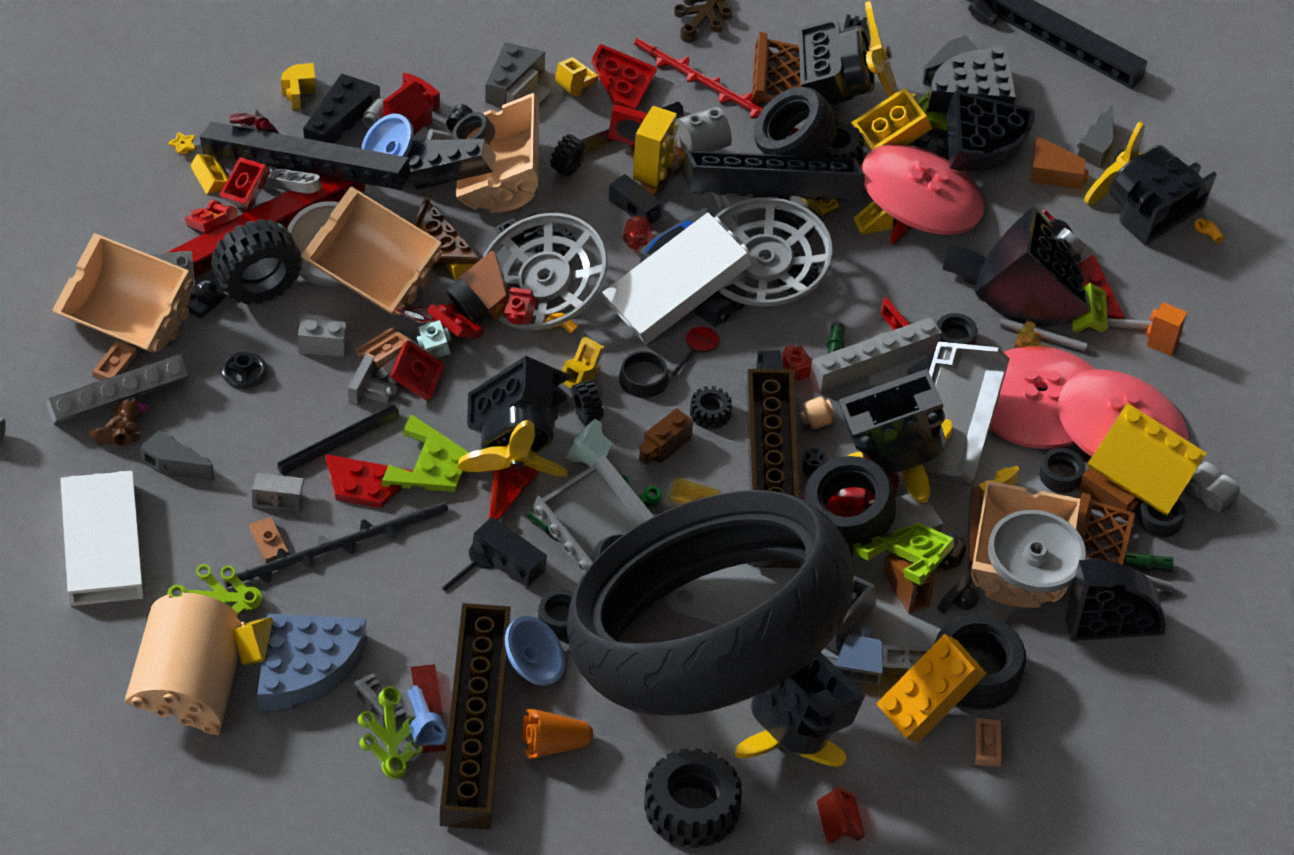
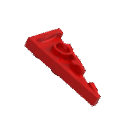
M524 466L522 470H513L510 467L494 470L488 519L494 517L499 521L539 471L528 466Z

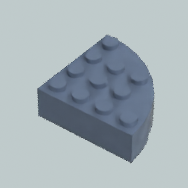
M268 614L267 618L271 617L273 624L265 661L261 663L257 694L259 712L291 709L292 705L302 702L308 704L323 697L340 685L349 676L352 667L359 661L363 653L367 636L366 618Z

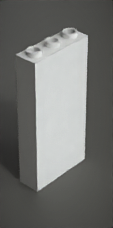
M707 212L602 293L607 304L638 338L647 345L752 264L749 259L751 254L744 244L739 245L737 243V238L730 230L727 232L724 229V225L718 217L713 218Z
M119 471L60 478L67 589L70 606L143 599L133 472Z

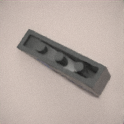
M701 209L652 238L639 252L640 263L704 216L709 209Z

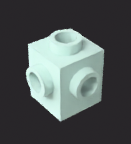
M440 320L428 322L418 327L421 336L417 337L420 348L425 349L426 352L435 358L451 354L447 341H451L447 327L442 328Z

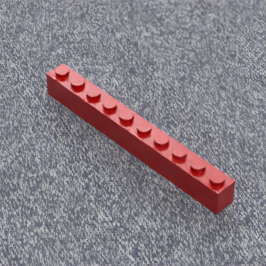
M319 175L322 188L317 192H284L166 253L192 251L195 278L212 269V254L214 249H217V243L220 239H224V235L227 232L235 230L236 226L246 225V222H257V220L264 219L266 222L271 220L280 223L288 229L293 218L306 207L320 202H340L350 187L363 192L365 191V184Z

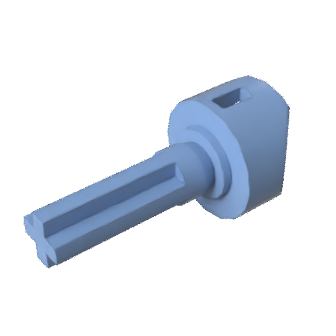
M413 686L412 689L407 690V695L416 717L410 725V731L416 746L444 744L448 738V733L443 719L440 715L429 712L422 690L418 686Z

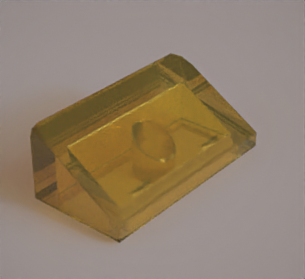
M675 477L668 499L685 504L700 498L721 494V491Z

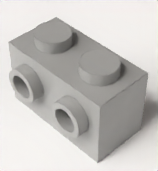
M301 318L298 331L299 353L344 357L347 342L346 322Z

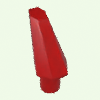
M899 220L896 221L889 237L892 245L908 230L907 227L909 225Z

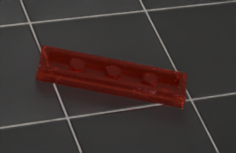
M435 664L411 667L412 685L418 686L422 690L429 712L436 713L443 719ZM447 739L442 745H422V753L446 751Z

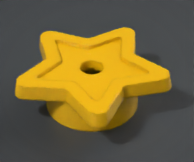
M178 132L176 139L169 141L168 145L174 147L177 154H186L191 150H195V146L192 143L195 136H185Z

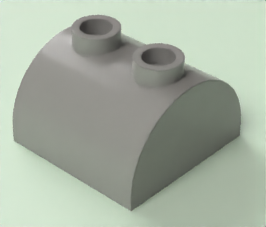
M718 107L676 119V123H678L677 134L689 151L712 152L731 146V129L725 114Z

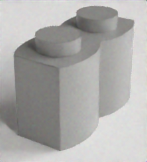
M1205 461L1199 465L1185 487L1190 495L1202 499L1208 508L1219 513L1234 502L1240 492V486L1232 478L1223 475L1214 465Z

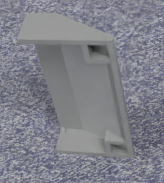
M947 342L937 343L929 373L943 402L945 419H949L952 422L953 432L946 441L942 452L933 460L922 464L928 478L955 485L974 486L1010 360L999 347Z

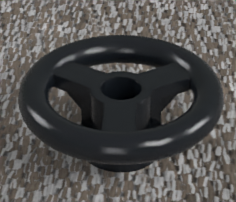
M239 352L229 356L223 362L221 373L228 384L237 388H250L264 380L267 374V365L263 358L255 353ZM260 366L259 375L249 380L248 375L251 373V370ZM228 369L237 371L242 381L233 379L229 375Z

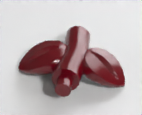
M234 113L229 117L231 124H240L244 128L279 134L278 130L265 117L248 113Z

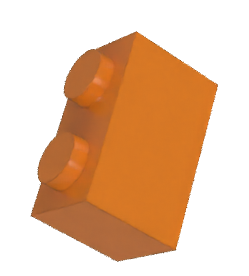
M1162 302L1159 309H1154L1151 314L1150 321L1152 324H1150L1146 332V336L1149 337L1147 346L1172 356L1180 342L1188 312Z

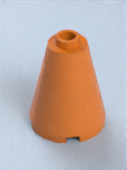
M528 709L529 715H524L522 743H527L528 750H524L527 759H537L587 747L589 742L593 740V728L589 727L586 721L536 709Z

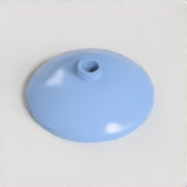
M400 114L384 116L369 129L362 142L361 149L407 157L413 143V127L411 122Z
M530 616L519 617L508 626L505 635L506 652L518 674L527 681L539 686H548L558 681L565 669V655L562 645L553 630L541 620Z

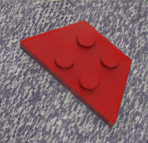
M1095 255L1089 256L1078 264L1084 278L1082 287L1091 283L1105 290L1107 317L1124 319V314Z
M328 454L325 456L336 500L382 508L389 502L391 497L401 491L402 485L391 484L390 487L381 486L382 479L388 468L387 465Z

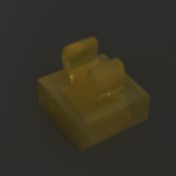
M1028 320L1017 333L1013 348H1025V346H1036V343L1040 344L1042 335L1034 332L1035 323Z

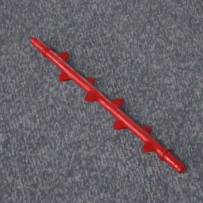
M636 38L634 41L635 46L646 51L650 56L657 58L656 67L659 68L668 64L688 75L687 82L698 81L719 93V103L722 104L731 100L751 111L750 118L752 119L758 118L763 109L752 103V93L749 92L741 96L720 85L721 78H708L689 67V57L677 60L659 50L657 46H652L640 38ZM794 127L789 134L793 135L799 129Z

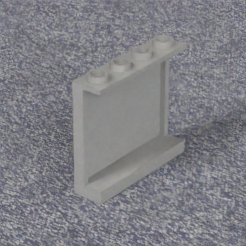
M604 454L596 459L592 467L546 497L541 498L538 496L533 507L536 516L540 520L545 521L549 526L548 529L551 535L560 540L567 555L572 556L576 560L578 568L583 574L593 563L594 548L601 540L612 535H624L636 526L654 517Z

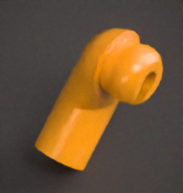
M1202 218L1195 221L1196 231L1211 236L1216 244L1221 243L1225 239L1214 222Z
M550 314L547 316L544 322L560 318L566 314ZM572 320L554 326H562L570 334L578 328Z

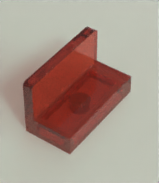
M837 787L817 800L827 843L832 844L845 835L856 841L866 837L855 794Z

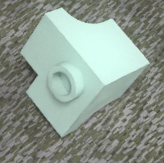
M594 419L588 424L583 432H580L574 439L566 459L572 463L583 462L592 467L598 457L603 454L606 457L613 442L603 435L602 423Z

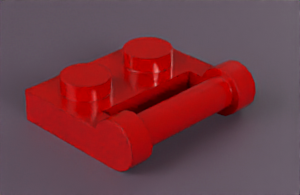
M211 200L206 208L193 210L191 215L185 217L187 226L206 233L235 219L238 215V210L234 206H224L219 201Z
M452 303L448 305L431 304L427 310L430 315L438 321L440 320L445 327L458 337L478 339L484 332V328L479 324L475 325Z

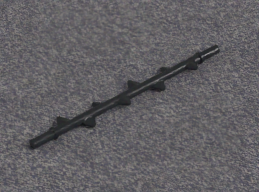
M442 502L425 509L420 508L416 512L403 507L401 508L399 518L373 526L365 519L361 520L360 531L332 541L324 536H320L318 546L292 555L280 548L278 549L275 561L252 569L247 568L245 571L237 573L236 576L242 582L251 581L252 578L259 577L264 582L270 583L272 572L298 562L311 567L313 566L315 556L341 547L348 553L353 554L355 553L356 542L382 533L394 538L396 537L397 528L422 519L427 520L430 516L448 511L447 503ZM223 580L225 587L232 586L230 582Z

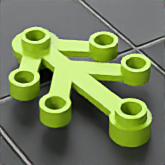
M207 564L199 565L196 573L197 577L205 581L213 591L186 590L182 585H173L167 592V595L170 594L172 598L182 597V593H195L212 597L225 604L227 602L236 603L231 608L237 612V615L243 610H255L262 603L260 590L255 587H246L236 576L235 569L229 565L221 569V578L225 582H230L238 593L228 592L212 575L211 568ZM207 570L208 573L206 575H201L200 571ZM226 571H231L232 575L227 577L224 576V573ZM174 591H181L179 596L173 595ZM248 595L254 596L253 600H246L245 598Z
M387 686L379 694V703L384 707L385 729L375 719L371 711H364L358 717L359 725L363 728L369 727L387 746V752L377 743L375 736L372 734L364 735L360 739L359 744L363 750H371L382 762V771L388 778L398 780L406 772V762L411 757L418 755L422 751V746H416L414 740H411L405 745V751L398 755V745L411 734L409 723H412L415 717H409L403 723V727L396 733L394 706L400 702L401 694L397 688Z

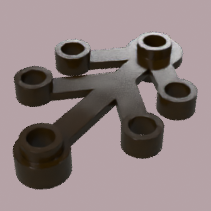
M683 0L684 4L691 7L677 4L674 7V15L678 18L692 14L697 15L690 24H685L681 28L680 39L686 43L694 42L697 38V28L706 16L711 24V31L715 33L721 32L723 30V21L717 18L713 10L714 6H718L720 18L723 20H730L733 10L727 7L726 0ZM707 1L705 4L692 6L695 3Z

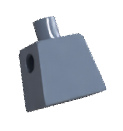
M863 627L858 630V636L847 635L836 662V667L851 682L880 686L883 671L882 642L879 639L872 638L873 631L871 629Z

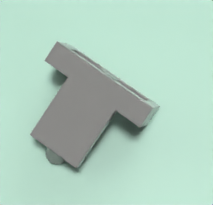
M364 356L348 387L349 403L357 405L360 398L365 397L388 404L391 396L397 393L398 389L395 384L371 378L374 374V357Z

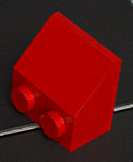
M414 79L383 100V117L390 114H400L406 117L412 124L413 136L424 126L427 127L432 122V106Z
M239 157L219 196L237 208L246 211L251 210L270 175L268 166Z

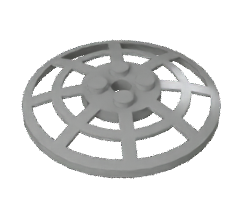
M772 197L753 198L732 204L713 217H718L722 223L724 222L751 254L749 259L752 265L720 288L718 291L722 295L736 302L752 306L783 305L806 296L818 287L826 277L832 260V242L824 223L809 209L785 199ZM766 209L765 220L753 221L739 227L732 219L736 214L748 210ZM775 209L793 213L807 222L797 230L786 223L774 221ZM813 227L823 240L825 254L812 256L811 247L805 235ZM764 228V234L751 238L745 234V232L753 229ZM773 228L785 231L792 236L784 240L779 236L773 235ZM799 241L804 249L805 256L792 257L791 247ZM763 255H768L771 258L768 260H762L760 257ZM825 262L821 274L812 284L806 287L800 283L808 274L811 264ZM791 265H804L801 273L795 279L787 273ZM746 277L758 280V289L746 286L739 281ZM781 279L786 283V285L778 288L767 289L768 281ZM734 284L746 292L757 294L756 299L736 295L725 288ZM791 288L798 291V293L784 298L765 300L766 295L782 293Z
M562 213L533 215L514 223L491 242L483 257L486 256L490 251L497 254L505 246L512 253L502 269L506 284L520 285L521 289L532 290L536 300L539 301L538 310L534 311L533 317H536L534 324L521 323L520 325H515L508 322L503 316L497 319L510 327L523 330L552 328L576 317L592 303L600 292L608 268L605 246L593 227L580 218ZM553 224L570 225L582 230L584 233L577 242L565 237L553 236ZM544 225V237L531 240L521 247H518L511 240L514 236L529 228ZM590 237L596 243L602 259V264L590 267L589 259L582 249ZM553 244L565 245L571 249L562 256L559 253L553 252ZM544 245V252L537 253L531 257L525 254L534 247ZM578 254L584 269L572 271L569 263ZM517 260L523 263L518 276H508ZM550 273V276L547 279H540V277H542L543 274ZM601 273L591 294L583 302L578 298L587 286L589 277ZM583 278L574 295L566 290L571 280ZM560 296L566 301L557 307L547 310L549 300ZM570 305L575 307L573 311L560 318L544 322L545 317L550 314L558 313Z

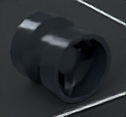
M457 104L452 114L446 120L447 128L453 132L458 121L464 116L473 113L472 109L467 105Z

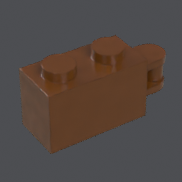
M674 409L645 432L644 442L639 447V461L644 464H648L654 459L659 463L663 462L692 439L693 420L679 409Z

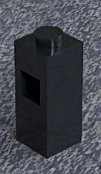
M626 174L609 184V200L644 227L658 221L661 217L662 201Z

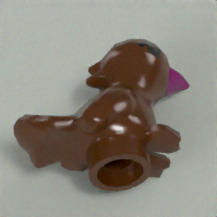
M135 397L123 398L113 411V418L107 422L105 427L89 432L90 438L99 446L108 442V444H114L119 447L126 446L131 441L139 440L140 432H134L139 430V426L134 421L140 414L148 410L149 407L146 404H141Z

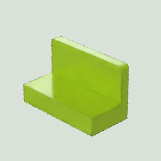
M1090 283L1082 287V291L1086 290L1089 297V310L1072 320L1073 331L1079 332L1087 327H1091L1102 333L1108 330L1106 291Z

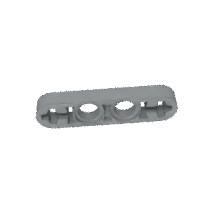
M268 167L270 175L264 186L301 193H314L322 188V183L317 174Z

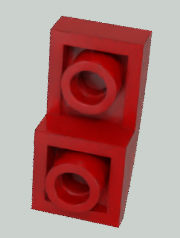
M409 73L402 74L401 87L412 79L416 80L431 104L432 111L440 108V92L417 76Z

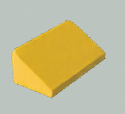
M202 154L196 155L191 168L205 193L210 194L222 190L228 178L216 157Z

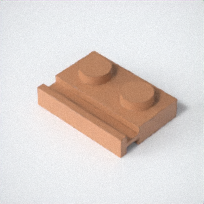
M390 328L357 348V355L363 358L365 355L374 357V367L379 369L398 356L403 343L410 339L400 332H394V329Z

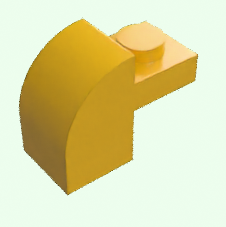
M573 57L558 63L555 74L556 83L573 96H580L583 88L596 83L598 79L596 73Z
M314 63L293 65L287 68L281 76L282 95H286L287 101H291L292 110L301 109L300 94L316 93Z
M587 337L582 338L575 358L565 361L562 371L570 374V379L562 384L571 388L574 384L588 380L593 381L601 368L599 361L605 347Z

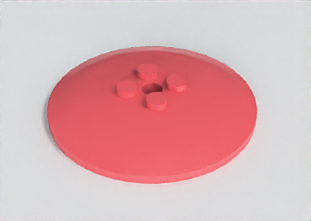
M888 144L870 151L863 161L861 167L865 174L863 184L868 194L884 211L906 225L929 233L955 235L974 228L983 215V198L973 180L964 171L949 169V160L932 151L906 144Z
M1026 346L1004 351L1010 360L990 430L1011 443L1035 449H1057L1076 444L1061 423L1058 414L1059 394L1070 378L1081 372L1095 369L1074 354L1051 347ZM1037 388H1044L1046 391H1039Z
M1103 369L1084 371L1070 378L1059 394L1058 414L1063 427L1071 439L1091 457L1127 403L1189 441L1186 423L1175 405L1155 387L1132 375Z

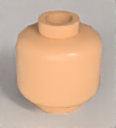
M817 397L803 404V411L800 412V416L804 425L809 424L811 429L816 430L831 424L835 413L829 399L825 400L823 397Z

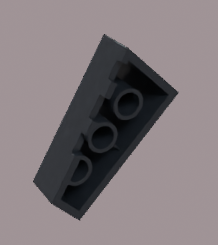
M341 73L303 127L304 138L336 143L342 137V133L346 130L350 131L355 126L356 121L360 118L363 119V114L375 99H380V86Z
M485 139L413 140L408 154L411 171L408 179L416 189H422L492 173L496 155Z

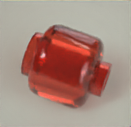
M634 216L626 221L622 239L630 249L639 250L650 242L653 227L647 218Z

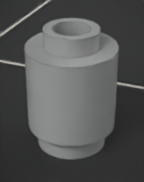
M375 99L364 112L362 122L368 129L379 119L383 118V99Z

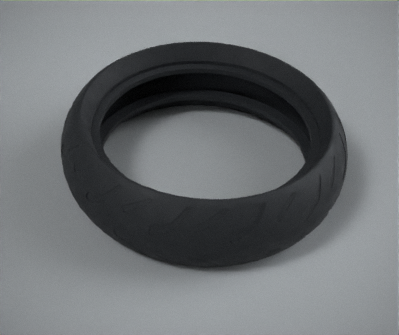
M765 490L734 491L700 498L669 509L641 523L613 542L593 561L583 574L573 593L567 618V634L573 660L583 677L598 693L617 705L639 713L663 716L689 715L720 709L750 699L782 683L808 665L822 652L840 629L847 615L854 588L853 561L849 547L837 526L827 515L812 504L785 493ZM787 560L805 563L799 572L776 594L751 611L721 626L670 641L657 643L617 642L627 626L645 609L673 590L702 576L729 567L759 561Z

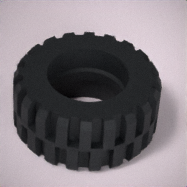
M263 219L257 220V222H246V225L243 226L238 225L234 228L235 230L227 232L224 235V239H220L217 243V249H214L211 260L213 272L225 295L239 303L242 301L244 304H251V302L260 304L264 300H273V297L280 296L285 293V289L291 288L294 284L293 281L298 279L299 271L302 269L301 253L290 231L284 225L269 220L266 222Z
M688 748L680 749V753L673 751L667 754L666 759H659L656 762V766L652 767L648 774L644 799L646 818L649 824H653L652 829L658 835L662 833L663 839L668 842L673 840L676 842V845L684 847V844L691 845V848H698L701 844H704L706 847L713 845L714 840L719 842L724 839L726 833H731L735 823L738 822L742 799L741 780L737 777L735 768L733 766L728 767L729 762L723 757L717 758V754L711 751L705 753L702 752L703 749L695 748V751H689ZM695 787L708 792L715 801L709 806L694 809L678 804L671 795L679 789Z

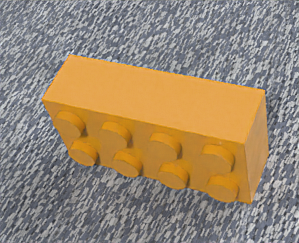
M944 634L876 704L906 739L919 743L987 673L957 639Z

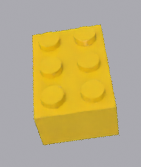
M905 87L851 122L853 127H857L859 133H862L864 145L869 151L888 144L908 145L932 129L926 114Z
M656 106L651 107L636 132L633 180L657 188L659 182L666 178L668 167L673 166L676 154L673 151L677 144V139L675 138L678 130V123H676L677 113Z

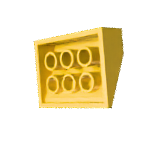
M1127 403L1087 466L1167 516L1207 453Z

